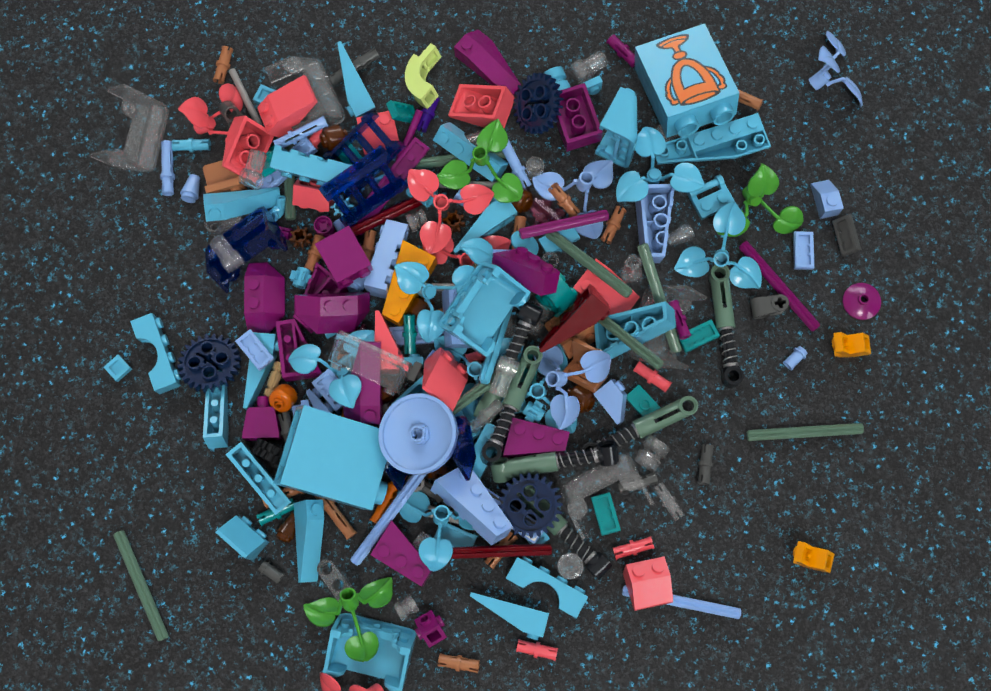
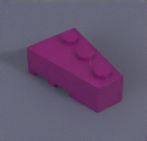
M517 247V249L493 253L492 264L499 266L527 290L540 296L556 293L560 271L554 268L552 264L540 259L539 256L529 252L527 248Z
M512 418L503 457H523L554 451L557 454H564L570 432Z

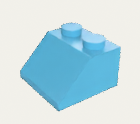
M237 515L215 532L242 557L249 560H254L269 543L265 539L267 535L259 528L255 530L251 526L252 522L245 516L242 518Z

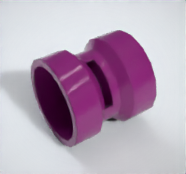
M320 216L315 219L314 229L317 235L326 238L335 233V227L329 217Z

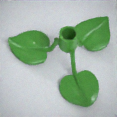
M499 119L488 124L478 135L477 147L472 151L473 158L471 159L469 169L464 161H450L437 175L440 184L449 189H462L471 181L468 173L472 171L474 163L478 166L487 165L498 181L492 186L494 198L498 202L511 203L522 199L523 187L520 179L512 173H505L500 179L489 162L490 157L488 153L490 151L498 153L505 149L508 144L507 133Z
M761 164L748 185L743 189L742 195L745 198L743 202L745 205V228L737 235H730L728 233L729 237L740 236L748 229L750 221L747 218L749 215L748 205L758 206L761 203L777 218L772 227L781 234H788L797 230L804 222L803 213L798 207H786L780 212V215H777L762 200L764 194H773L779 186V179L776 173L768 166Z
M392 577L376 580L365 585L359 593H356L353 588H345L340 592V599L338 601L328 597L304 604L305 614L314 625L327 627L335 622L336 615L341 614L343 606L346 611L351 612L358 636L350 637L345 643L346 655L355 661H369L376 655L379 641L376 634L371 631L361 634L355 610L359 605V601L362 604L368 603L372 608L387 605L393 595Z

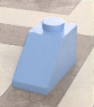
M830 180L811 183L810 186L819 218L838 216L844 208L839 190Z
M611 379L593 395L618 425L624 422L627 394L624 391L626 388L620 380Z

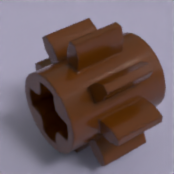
M457 210L451 214L447 212V218H442L443 223L451 228L452 235L457 231L461 233V227L466 226L465 222H462L464 215L459 216Z
M297 226L295 231H290L293 238H290L289 241L294 243L295 249L300 247L305 250V247L312 245L309 239H312L313 235L312 233L307 234L309 231L307 227L303 230Z

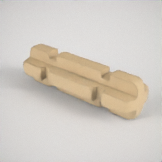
M275 361L273 364V371L270 373L267 382L268 388H265L264 396L269 397L271 392L279 385L282 374L281 364L278 361Z

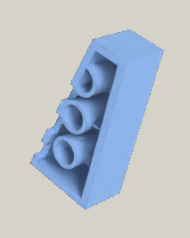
M648 184L647 196L641 201L635 202L639 245L648 243L654 263H660L666 254L668 229L671 221V209L675 190L670 184Z
M386 219L385 224L381 225V236L375 245V253L371 260L373 270L366 276L364 288L367 292H370V295L386 299L402 241H407L410 231L408 224Z
M468 462L434 481L431 491L435 495L438 494L448 507L451 506L458 512L460 518L469 522L473 526L472 528L491 546L508 536L513 528L512 524Z

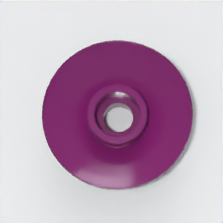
M856 283L844 292L842 299L843 307L851 317L858 320H867L879 312L881 297L873 286L866 283ZM861 297H865L867 302H862Z

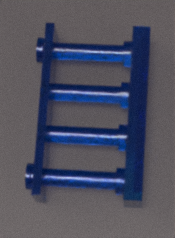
M366 113L361 118V122L332 151H328L322 156L324 160H335L343 152L359 170L360 175L354 179L352 190L346 189L344 192L347 197H354L406 147L402 141H391L376 124L375 120L379 117L378 113ZM368 127L372 129L386 146V150L382 154H378L363 137L362 133ZM355 139L371 156L373 163L370 166H364L348 147Z
M381 145L318 188L328 202L332 199L343 213V216L339 219L345 227L357 224L363 217L408 187V184L401 176L397 178L394 176L386 163L391 157ZM379 166L390 182L381 189L371 175V172ZM363 177L374 192L366 200L355 185ZM348 188L359 203V205L351 210L348 209L339 196L340 193Z

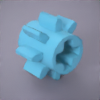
M340 195V200L332 199L335 203L330 208H334V216L341 214V218H345V213L352 214L350 208L354 207V205L350 204V197L344 199V196ZM346 204V208L343 209V212L342 209L338 207V205Z
M298 267L296 271L292 270L289 277L290 281H293L292 286L305 290L308 280L312 276L310 275L311 270L304 267Z
M535 400L534 403L529 401L522 411V414L526 415L524 420L539 423L546 412L542 409L544 404L538 400Z

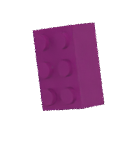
M585 83L561 90L563 92L559 97L564 98L560 102L563 108L559 109L561 116H556L558 120L556 124L566 152L600 142L603 132L599 129L600 123Z

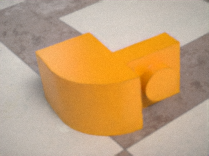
M842 332L833 333L832 347L835 357H857L871 354L869 335L865 333L851 335Z
M798 541L797 546L793 550V563L813 570L830 573L835 554L829 550L812 547L805 542Z

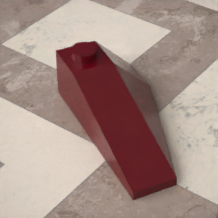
M591 284L573 302L575 305L572 311L563 314L560 320L561 324L559 326L555 325L540 342L539 351L541 353L595 325L599 320L603 321L608 316L609 304Z

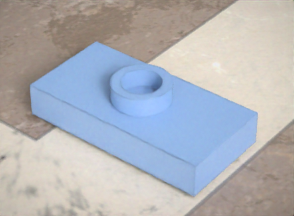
M793 232L794 269L796 270L814 269L813 232Z
M251 329L235 341L259 371L275 360Z

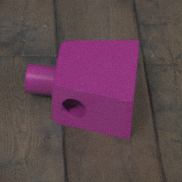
M259 396L257 397V407L247 408L242 432L243 440L257 441L258 438L264 441L283 440L277 416L279 412L275 408L269 407V397Z

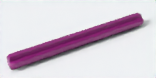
M748 241L743 242L739 249L746 257L753 258L758 263L763 277L778 294L785 295L788 298L789 306L812 332L819 328L820 323Z

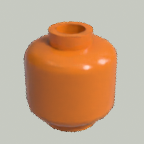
M280 384L271 392L269 403L276 411L287 412L296 403L298 398L297 392L288 384Z

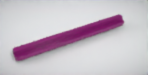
M604 209L519 229V236L521 239H527L607 221L609 213Z

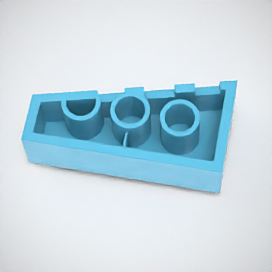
M278 145L274 147L270 168L281 172L283 177L292 179V176H297L299 181L310 183V180L317 181L316 185L327 187L328 184L333 185L334 189L343 192L346 189L352 190L357 168L350 164L331 159L324 160V158L312 154L307 156L305 153L293 149L290 152Z
M666 301L608 315L610 319L641 344L676 328L675 309ZM597 322L594 325L596 349L598 348L608 353L611 359L631 350L600 323Z

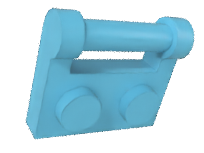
M721 174L715 176L713 180L704 183V187L700 190L687 193L701 220L716 214L725 204L735 202ZM715 186H718L720 189L699 200L697 198L698 194Z

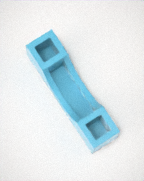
M451 122L442 124L433 141L470 166L471 159L473 158L472 151L477 146L465 137L464 131ZM489 152V162L498 177L501 178L509 163L495 153ZM474 163L473 169L491 182L496 181L487 165L478 166Z
M153 313L130 321L136 339L142 343L153 344L157 350L158 358L156 365L148 373L154 391L162 394L180 387L179 380L182 378L179 370L175 369V357L172 352H169L167 346L170 345L166 334L163 335L161 328L164 326L161 318H157Z
M522 556L521 559L517 557L506 579L521 588H525L533 582L549 584L558 595V609L577 618L588 596L584 595L586 591L576 585L574 588L568 586V581L560 576H557V578L549 575L551 571L542 566L539 569L532 565L533 561L525 556Z

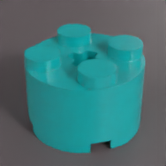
M561 273L556 293L543 296L537 294L535 296L547 312L553 311L555 313L553 315L555 317H559L572 306L578 296L576 290L567 285L566 279Z

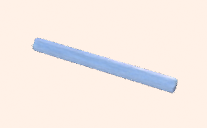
M427 474L412 475L353 554L350 559L352 563L357 566L362 563L385 532L391 520L393 521Z
M624 585L622 595L630 597L627 586ZM673 595V603L666 604L740 619L741 617L740 608Z

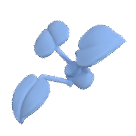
M827 30L825 35L836 48V53L832 56L825 46L820 48L818 60L826 64L809 78V82L815 90L820 89L825 84L828 87L831 84L843 82L858 98L861 107L863 102L860 90L851 79L841 77L832 81L829 80L832 78L828 72L830 68L834 69L837 73L840 72L835 58L840 53L842 56H846V51L842 43Z
M600 160L589 163L584 167L579 178L574 179L566 187H563L564 179L555 172H546L532 178V183L537 193L550 201H556L548 191L554 183H558L563 191L576 185L579 191L585 192L583 213L577 214L582 215L595 212L596 210L587 212L589 189L592 185L598 189H604L611 185L613 181V160ZM603 222L576 227L575 230L580 235L597 239L602 233Z
M554 346L542 353L543 357L538 367L539 371L546 376L547 385L556 387L557 391L563 393V395H556L550 403L551 415L559 430L572 425L580 412V404L577 397L568 396V393L561 388L567 383V377L585 373L588 381L593 383L602 382L610 370L611 357L608 353L600 350L588 351L580 360L583 370L569 373L560 371L561 368L559 366L563 363L564 358L558 346Z

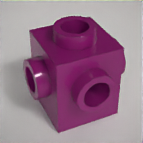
M432 610L414 620L418 627L415 629L416 634L420 640H425L429 648L447 638L442 628L445 626L440 615L435 616Z

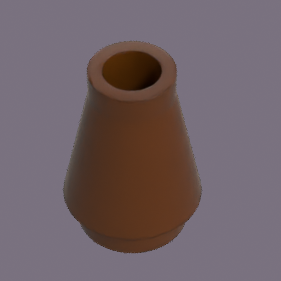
M291 512L276 530L277 534L275 535L276 538L288 544L295 536L294 513Z

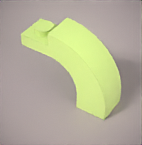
M431 43L420 56L412 55L405 70V82L417 103L426 109L439 96L433 85L426 82V77L442 57L436 46Z

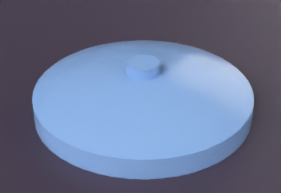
M422 393L410 394L394 402L385 412L379 427V445L385 459L397 470L412 475L428 474L442 467L452 456L458 440L457 421L451 409L438 398Z

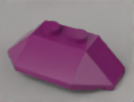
M267 262L248 263L244 276V315L247 331L251 329L256 333L270 334L276 327V321H281L285 316V278Z
M370 292L294 295V314L316 334L354 332L370 311Z

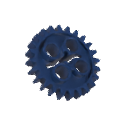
M533 73L532 76H527V80H522L523 86L518 85L520 91L515 92L517 99H514L516 106L513 109H516L517 112L514 116L519 117L516 123H521L520 128L525 129V132L543 134V132H548V128H554L552 122L558 123L556 116H561L559 109H562L563 106L560 105V102L564 100L559 95L563 91L557 90L560 84L555 83L556 79L551 78V75Z
M213 333L212 337L209 338L208 334H205V339L198 336L197 342L191 340V346L185 345L187 351L180 352L183 357L178 358L180 363L177 365L180 370L179 374L184 383H188L189 388L194 387L197 392L202 388V391L206 393L207 389L210 388L211 392L214 393L215 387L221 391V385L224 384L228 387V380L235 381L232 375H239L237 369L241 368L239 362L242 361L239 355L240 352L236 348L235 343H231L229 338L224 339L223 335L217 338L216 334ZM222 359H226L225 362L219 363ZM214 373L213 376L207 377L209 374Z
M528 473L527 478L520 474L519 481L513 477V485L508 482L506 483L509 489L501 490L505 496L498 498L503 501V504L498 506L503 508L504 515L515 528V535L522 531L523 538L526 533H529L530 538H533L536 532L537 536L541 537L542 530L546 534L548 533V526L553 529L555 528L552 521L559 522L556 514H562V511L557 508L562 506L563 503L557 502V499L562 496L555 495L558 487L551 488L553 481L547 484L545 483L546 476L539 480V474L532 478L531 473ZM528 485H532L535 488V494L532 497L526 496L524 492ZM517 493H521L529 502L534 501L533 506L544 515V518H540L533 509L527 510V504L517 496ZM542 499L550 502V508L547 511H543L539 507V502ZM514 500L520 501L522 505L518 512L513 511L511 508V503ZM528 514L535 515L536 523L534 525L526 523L525 519Z

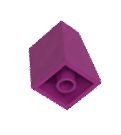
M350 226L315 243L320 256L339 288L350 286L353 280L359 277L364 278L373 270L370 261Z

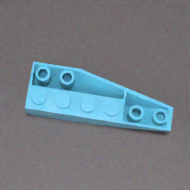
M756 113L696 132L687 137L666 142L664 153L655 155V159L658 165L736 159L770 148L771 145L760 116Z

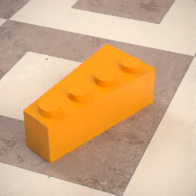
M404 240L402 241L396 264L402 262L421 263L428 269L430 278L438 264L436 257ZM395 269L382 315L391 323L402 326L404 323L403 315L409 314L408 309L419 295L417 293L406 294L400 289Z

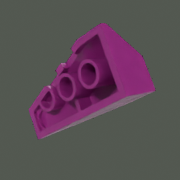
M479 29L465 34L454 46L455 57L490 85L506 86L513 96L519 90L518 85H521L496 45Z
M361 342L351 374L359 377L362 388L353 409L343 406L344 417L364 424H380L383 417L381 342Z

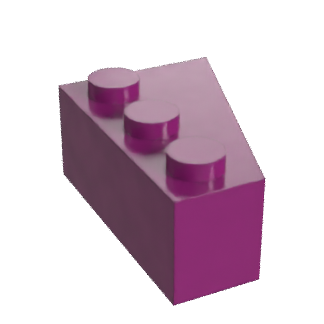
M316 262L311 279L309 278L304 294L346 293L349 291L347 287L344 288L342 286L339 288L331 273ZM295 314L293 315L294 319L311 334L314 332Z
M295 319L276 321L282 378L286 382L319 377L322 371L318 362L315 370L308 374L296 372L288 362L290 355L295 349L308 344L298 322Z
M391 520L370 555L423 587L433 571H430L421 561L417 549Z

